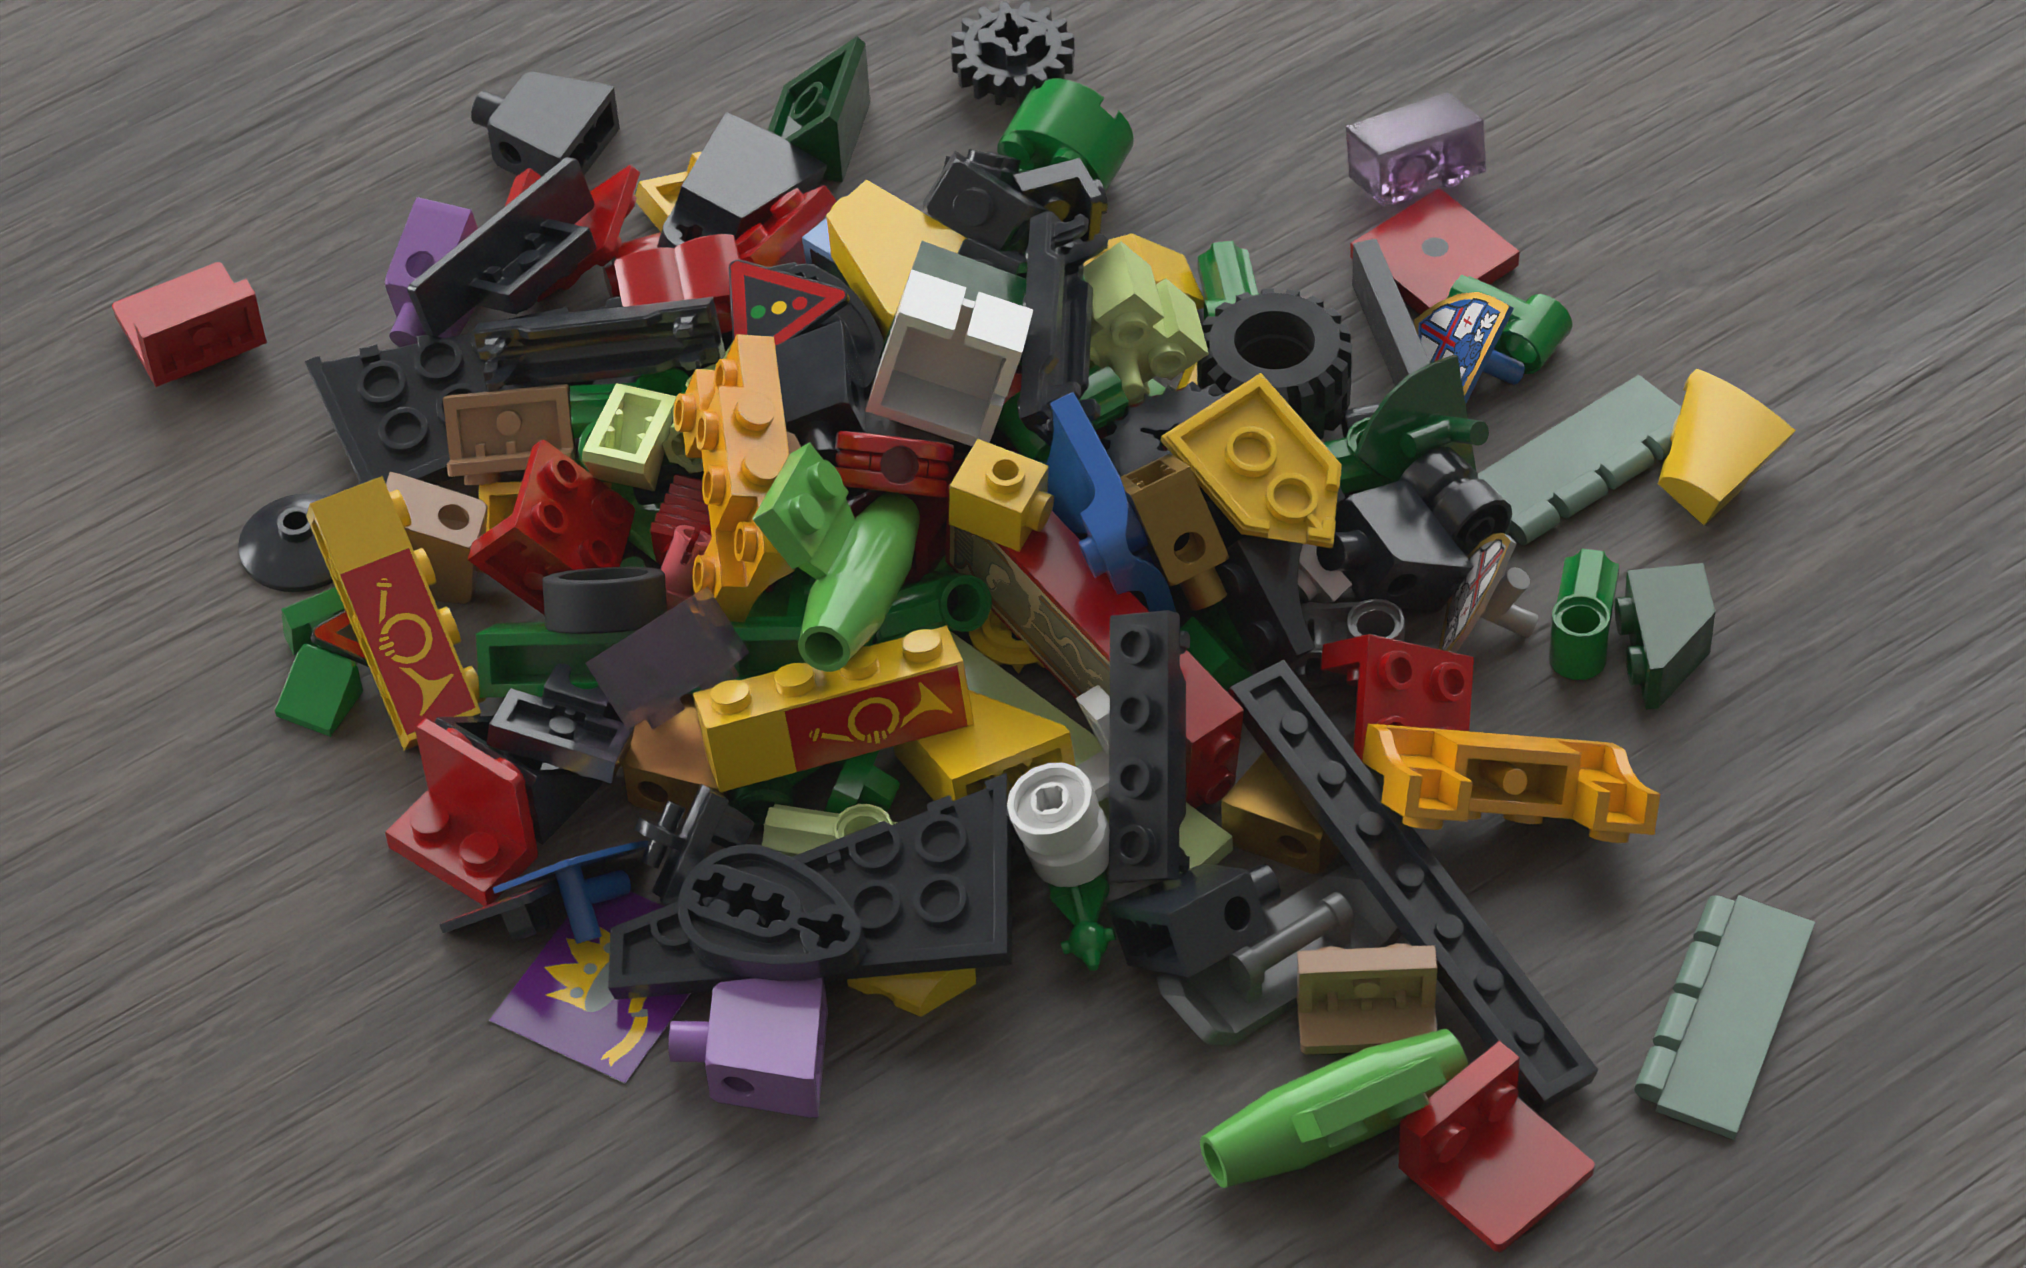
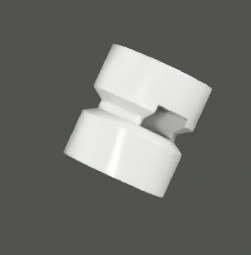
M1047 763L1032 768L1017 780L1009 793L1007 808L1013 826L1024 844L1025 851L1035 872L1045 882L1058 887H1075L1092 881L1104 872L1109 865V823L1103 810L1099 807L1098 798L1089 778L1079 768L1070 764Z

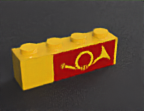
M383 476L310 503L306 517L403 750L405 751L418 745L415 727L424 718L435 723L437 717L480 716L481 710L478 704L485 702L486 699L479 697L478 675L472 666L463 668L453 646L461 642L456 622L448 607L438 610L429 586L436 584L435 574L424 549L420 548L414 551L404 528L410 526L412 522L400 491L396 489L389 492Z
M947 626L932 630H916L902 638L868 647L863 646L843 668L837 671L825 672L811 667L808 663H791L774 672L744 680L723 681L713 688L693 693L706 757L719 792L974 725L964 662Z

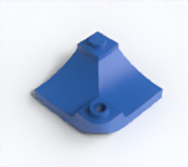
M1072 392L1051 402L1054 430L1052 446L1046 465L1049 466L1047 493L1054 496L1052 511L1081 540L1078 542L1079 547L1095 578L1106 573L1117 595L1130 591L1149 612L1169 610L1177 613L1167 580L1155 567L1146 548L1149 546L1148 540L1132 506L1126 498L1121 478L1077 397Z

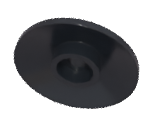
M311 493L286 496L270 502L251 516L241 531L238 543L241 563L251 578L265 587L283 592L309 591L333 582L306 517L310 503L328 496Z

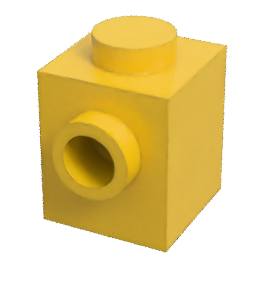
M977 439L950 484L949 525L1020 552L1032 529L1038 532L1042 531L1050 517L1054 496L1047 493L1049 466Z

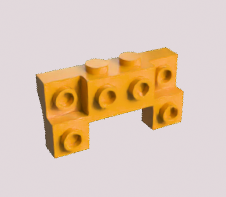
M737 334L726 359H719L715 370L695 369L685 394L679 393L676 397L673 419L675 430L683 432L686 457L703 459L702 494L704 503L708 504L712 538L704 555H698L695 559L692 577L694 592L703 596L705 620L745 622L758 596L769 585L794 572L795 568L792 570L753 521L754 515L789 456L774 337Z
M1380 724L1367 725L1362 762L1384 775L1381 803L1402 815V823L1407 826L1439 830L1443 827V820L1468 822V820L1481 819L1483 812L1503 814L1504 819L1525 824H1541L1543 817L1573 819L1590 829L1589 837L1611 843H1628L1630 833L1655 835L1661 794L1646 787L1638 780L1629 764L1625 749L1614 743Z

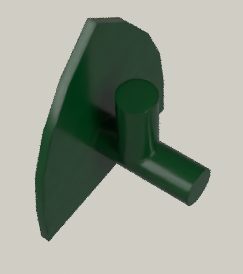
M1453 354L1429 363L1407 375L1385 396L1369 419L1354 456L1374 473L1393 482H1398L1405 470L1417 458L1438 447H1451L1476 471L1472 445H1483L1488 439L1489 428L1484 421L1468 419L1458 355Z

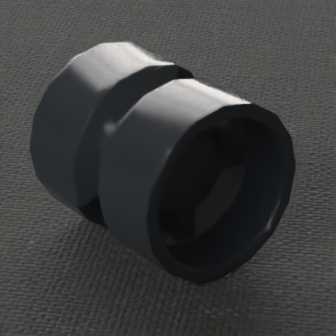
M1438 447L1426 452L1405 470L1399 480H1408L1466 557L1481 541L1492 534H1505L1512 518L1511 505L1484 479H1479L1478 473L1451 447Z

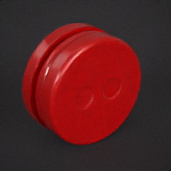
M839 431L837 433L835 448L843 450L839 451L836 455V463L841 468H835L839 472L844 486L947 498V485L951 484V481H945L944 479L950 474V467L946 462H953L955 447L952 444L850 431Z

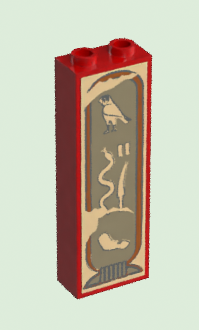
M950 484L947 485L945 562L956 573L980 578L988 586L992 596V612L1020 641L1023 640L1029 646V651L1075 699L1097 685L1110 697V616L1149 611L1130 591L1117 595L1106 573L1096 578L1094 577L1079 547L1078 542L1081 540L1053 511H1051L1050 517L1042 531L1038 532L1032 529L1019 552L949 525ZM1186 650L1184 654L1180 655V669L1186 681V803L1196 809L1205 802L1207 804L1218 802L1227 795L1235 784L1244 709Z

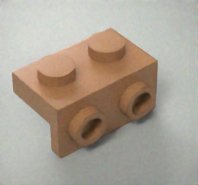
M569 384L448 395L443 398L450 457L447 463L448 476H463L464 485L496 483L502 481L501 472L526 470L532 447L542 439L548 441L574 461L577 458L575 438H573Z
M1393 944L1384 948L1343 949L1340 947H1324L1312 951H1297V1010L1301 1052L1304 1054L1356 1053L1365 1048L1437 1031L1435 1013L1437 961L1435 945L1411 946L1408 944Z

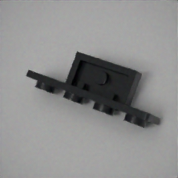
M564 158L409 284L407 288L408 294L427 335L440 336L476 305L516 315L531 308L537 302L538 296L559 279L572 274L577 269L578 263L597 248L590 228L574 225L589 213L595 205L577 159Z

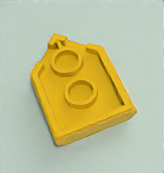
M1259 373L1162 435L1160 441L1173 456L1190 466L1198 485L1241 534L1332 548L1342 464L1262 373Z

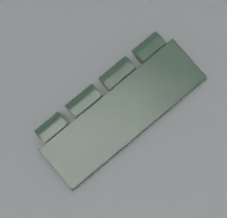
M1637 375L1478 473L1479 479H1484L1511 505L1512 518L1505 534L1507 535L1511 532V537L1521 545H1526L1560 524V516L1568 519L1605 496L1608 492L1607 486L1610 489H1616L1653 466L1654 458L1657 460L1666 458L1672 445L1670 437L1674 422L1680 415L1682 407L1643 377Z
M1718 895L1708 898L1694 933V940L1696 942H1692L1689 946L1673 987L1675 993L1670 995L1654 1035L1653 1043L1655 1046L1649 1049L1634 1087V1091L1639 1097L1657 1104L1655 1112L1735 1140L1815 922L1738 895L1736 902Z

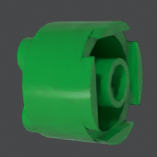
M1053 78L1045 80L1041 88L1036 89L1035 86L1032 88L999 140L997 152L1001 155L1022 160L1019 168L1021 172L1080 158L1093 180L1098 179L1106 192L1133 148L1134 135L1129 122L1120 111L1113 118L1100 106L1104 97L1095 90L1074 81Z

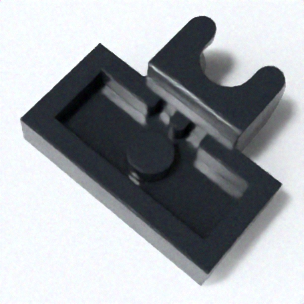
M561 663L555 666L544 685L542 698L510 688L489 725L486 745L511 752L520 758L534 759L570 770L582 777L596 778L612 783L631 747L635 727L612 719L618 692V683L615 679L606 677L595 688L581 689L569 681L572 671L571 667L568 664Z

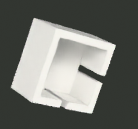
M911 270L865 411L973 446L977 439L990 443L1004 399L1008 394L1023 352L1033 309L978 292L976 301L964 298L966 287Z

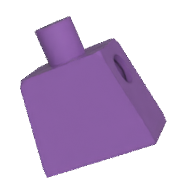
M419 197L416 198L385 278V288L397 317L389 337L398 347L417 344V336L427 335L410 299L407 288L410 283L478 229L471 209ZM475 307L438 337L447 338L460 335Z
M824 977L811 980L788 981L752 978L720 982L713 988L709 1022L671 1021L669 1030L670 1062H704L710 1097L719 1103L804 1117H819L828 1016Z

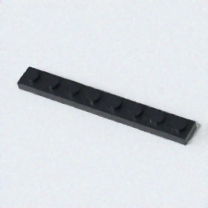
M1283 660L1231 686L1228 692L1229 695L1244 709L1242 723L1410 945H1435L1438 982L1490 1049L1498 1041H1501L1520 1057L1517 1086L1535 1110L1539 1113L1591 1084L1598 1072L1597 1067L1413 827L1403 824L1402 815L1381 803L1383 788L1287 663Z

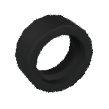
M645 567L591 568L555 573L543 578L545 626L549 631L569 634L617 633L644 630L667 622L665 574L660 569Z

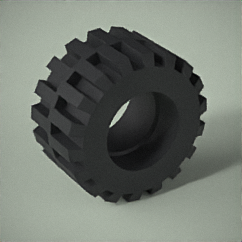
M1274 288L1261 289V294L1252 296L1248 292L1237 295L1236 303L1223 302L1215 308V317L1207 316L1202 324V330L1209 354L1197 362V385L1202 390L1209 385L1216 384L1223 393H1229L1259 373H1262L1320 440L1324 439V430L1334 431L1341 424V413L1343 410L1349 409L1352 344L1349 328L1346 324H1341V315L1334 308L1324 309L1323 300L1315 296L1307 299L1300 297V291L1287 289L1286 293H1274Z

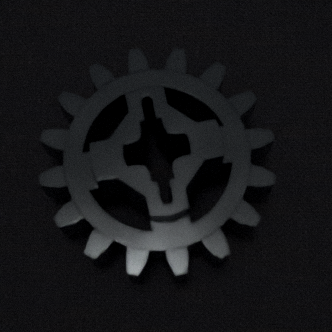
M1001 1L999 11L994 13L985 7L978 8V21L964 17L961 20L962 32H953L952 72L958 73V81L961 88L973 86L974 98L978 100L990 93L995 95V105L1001 106L1007 97H1015L1016 102L1021 106L1034 86L1036 89L1041 88L1045 80L1053 78L1065 79V74H1073L1074 34L1067 33V21L1064 18L1052 21V11L1048 7L1034 13L1031 12V5L1028 1H1024L1020 5L1019 10L1011 9L1007 1Z

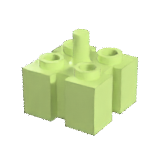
M1120 241L1084 266L1083 274L1085 281L1093 287L1089 369L1096 365L1101 368L1109 366L1122 381V388L1129 400L1128 406L1142 400L1144 393L1150 394L1148 381L1155 376L1171 380L1209 354L1195 302L1166 278L1156 284L1151 266L1123 242Z

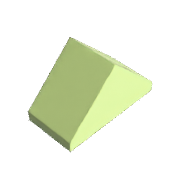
M616 383L583 449L582 462L592 476L600 480L655 491L665 453L662 443L670 432L677 396Z

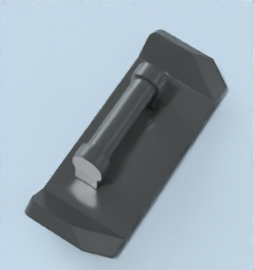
M1342 865L1264 912L1268 928L1263 937L1191 977L1163 973L1158 976L1157 981L1161 995L1204 1042L1211 1045L1230 1046L1297 1006V951H1312L1324 947H1340L1343 949L1384 948L1395 944L1402 935L1401 931L1351 865Z

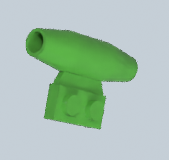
M808 443L790 453L782 470L777 475L754 515L753 521L792 570L799 567L816 579L809 592L798 648L802 658L811 667L820 671L832 672L843 668L880 629L910 571L919 528L920 513L915 503L907 496L896 492H886L877 496L854 518L846 500L849 491L843 485L839 472L830 462L823 460L811 443Z
M1447 1029L1365 1048L1267 1092L1200 1138V1147L1205 1164L1213 1179L1222 1188L1305 1168L1400 1125V1121L1407 1115L1430 1104L1428 1098L1468 1067L1465 1053L1456 1037Z

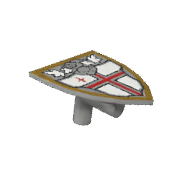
M1504 533L1492 534L1481 541L1467 556L1474 567L1448 600L1439 644L1440 650L1456 653L1471 633L1479 618H1483L1526 638H1529L1537 625L1538 615L1514 605L1517 599L1529 587V576L1522 569L1514 567L1510 568L1502 577L1517 544L1509 535Z

